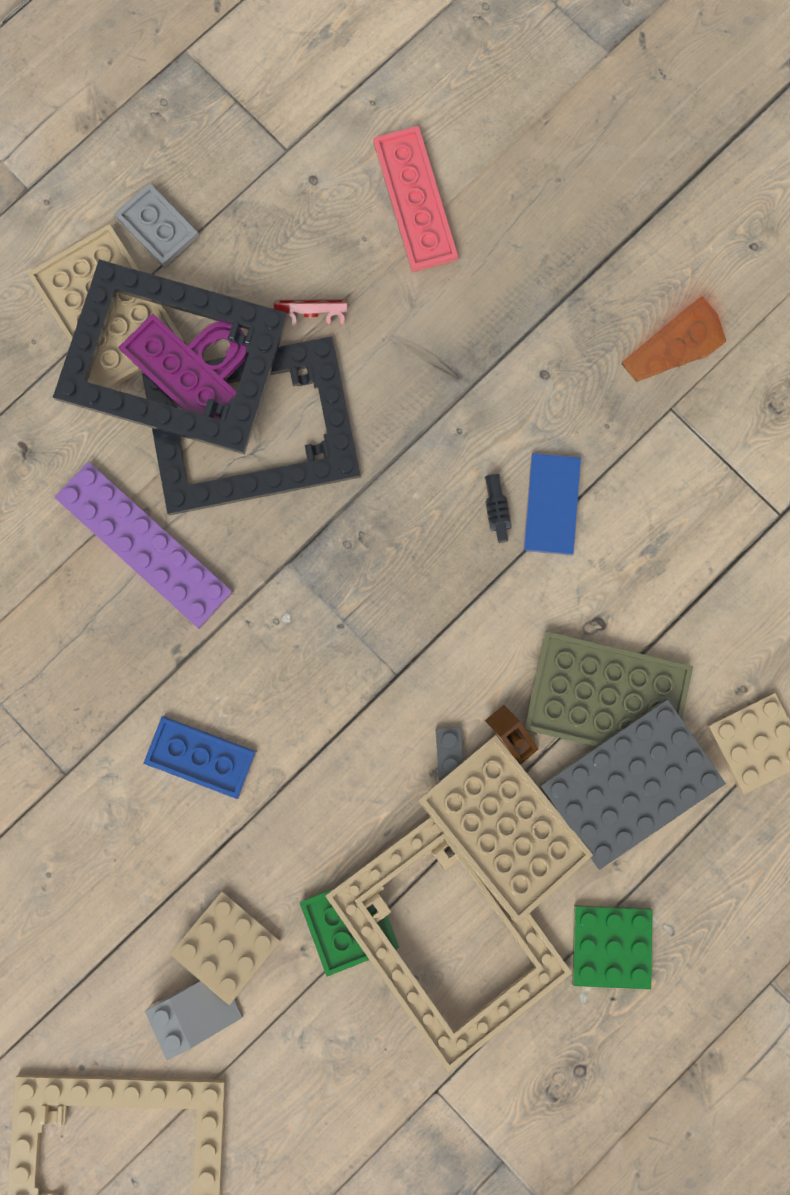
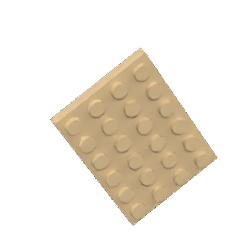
M110 224L27 272L70 343L99 259L139 271ZM117 293L90 373L97 385L113 389L141 372L118 347L152 313L185 343L162 305Z
M496 735L491 737L418 799V802L515 923L522 921L593 856Z

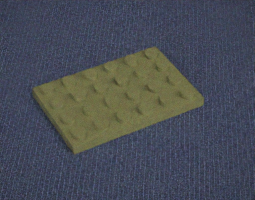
M546 631L524 728L528 731L595 747L664 699L669 700L682 719L693 666Z

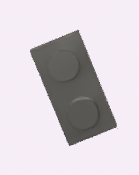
M461 727L435 729L439 780H442L463 762Z

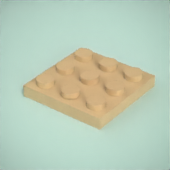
M776 693L755 701L706 726L741 794L745 795L790 772V720Z
M221 892L170 955L224 1002L230 1005L281 941L226 894Z

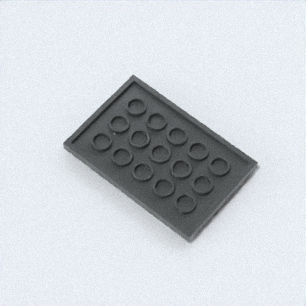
M664 699L540 785L570 829L577 834L593 854L591 859L598 870H600L726 783L669 700Z

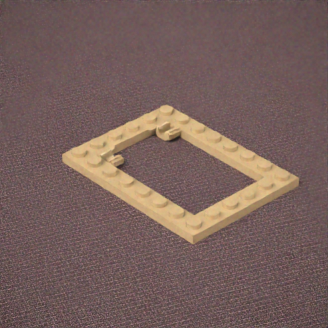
M431 817L325 895L448 1073L572 974L530 913L522 921L515 923ZM448 846L454 853L450 857L444 852V849ZM431 853L439 861L444 871L457 861H460L534 965L532 969L453 1032L377 924V922L391 913L378 894L384 889L383 885L423 855L427 857ZM371 904L377 909V912L372 916L366 909Z
M18 1074L15 1077L8 1195H61L58 1193L39 1194L40 1138L43 1132V1125L50 1122H57V1125L66 1124L67 1106L197 1109L193 1195H221L226 1079ZM50 1105L58 1106V1109L50 1110Z

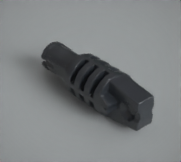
M500 474L487 475L484 477L488 493L485 503L490 532L496 531L498 543L508 542L506 529L512 528L508 500L502 493Z

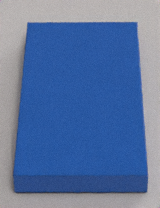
M532 453L523 551L561 555L574 554L581 458Z
M162 716L143 764L239 799L257 751Z

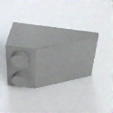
M200 980L152 1003L145 1010L166 1060L191 1049L243 1017L235 999L228 1005Z

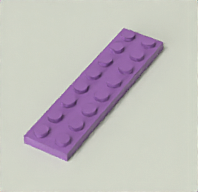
M89 462L54 497L198 629L232 595L233 592Z

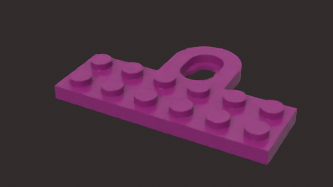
M153 313L118 347L130 361L181 409L201 415L204 414L208 399L225 405L229 404L231 398H235L236 391L226 380L245 361L248 354L246 353L247 347L228 340L232 325L222 322L212 323L187 346ZM240 330V334L245 335L244 332ZM221 339L229 341L230 347L226 351V357L222 363L214 366L205 363L203 359L204 352L212 343H216ZM214 413L213 418L220 420L221 415Z

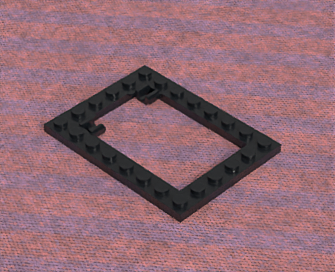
M99 259L53 398L70 405L245 455L286 326L288 313ZM117 293L232 325L228 340L247 347L246 353H249L235 398H231L229 404L225 405L208 399L204 414L201 415L88 382ZM241 328L248 330L247 336L240 334ZM214 413L221 415L220 420L213 418Z
M332 337L280 346L270 375L290 372L293 386H304L313 383L314 389L318 388L327 433L324 434L325 441H322L320 444L305 445L308 462L188 485L180 437L152 428L166 510L169 516L361 478ZM248 354L245 361L227 378L226 382L228 384L240 382ZM225 357L208 360L205 363L213 366L219 365L224 361ZM307 368L306 375H298L297 370ZM142 373L146 399L174 407L173 400ZM324 454L323 459L315 460L314 455Z

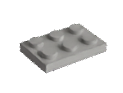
M150 183L114 214L116 219L164 268L199 237L198 232Z

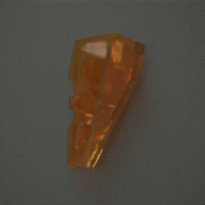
M701 296L621 363L622 366L638 382L677 366L681 367L694 360L708 357L726 343L718 314Z

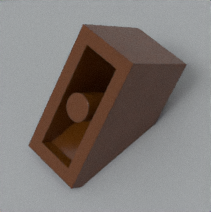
M505 705L485 720L494 735L499 738L519 764H522L539 750L521 721Z

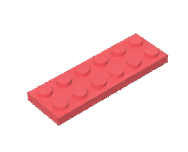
M419 126L374 137L373 144L412 273L458 261L456 247Z

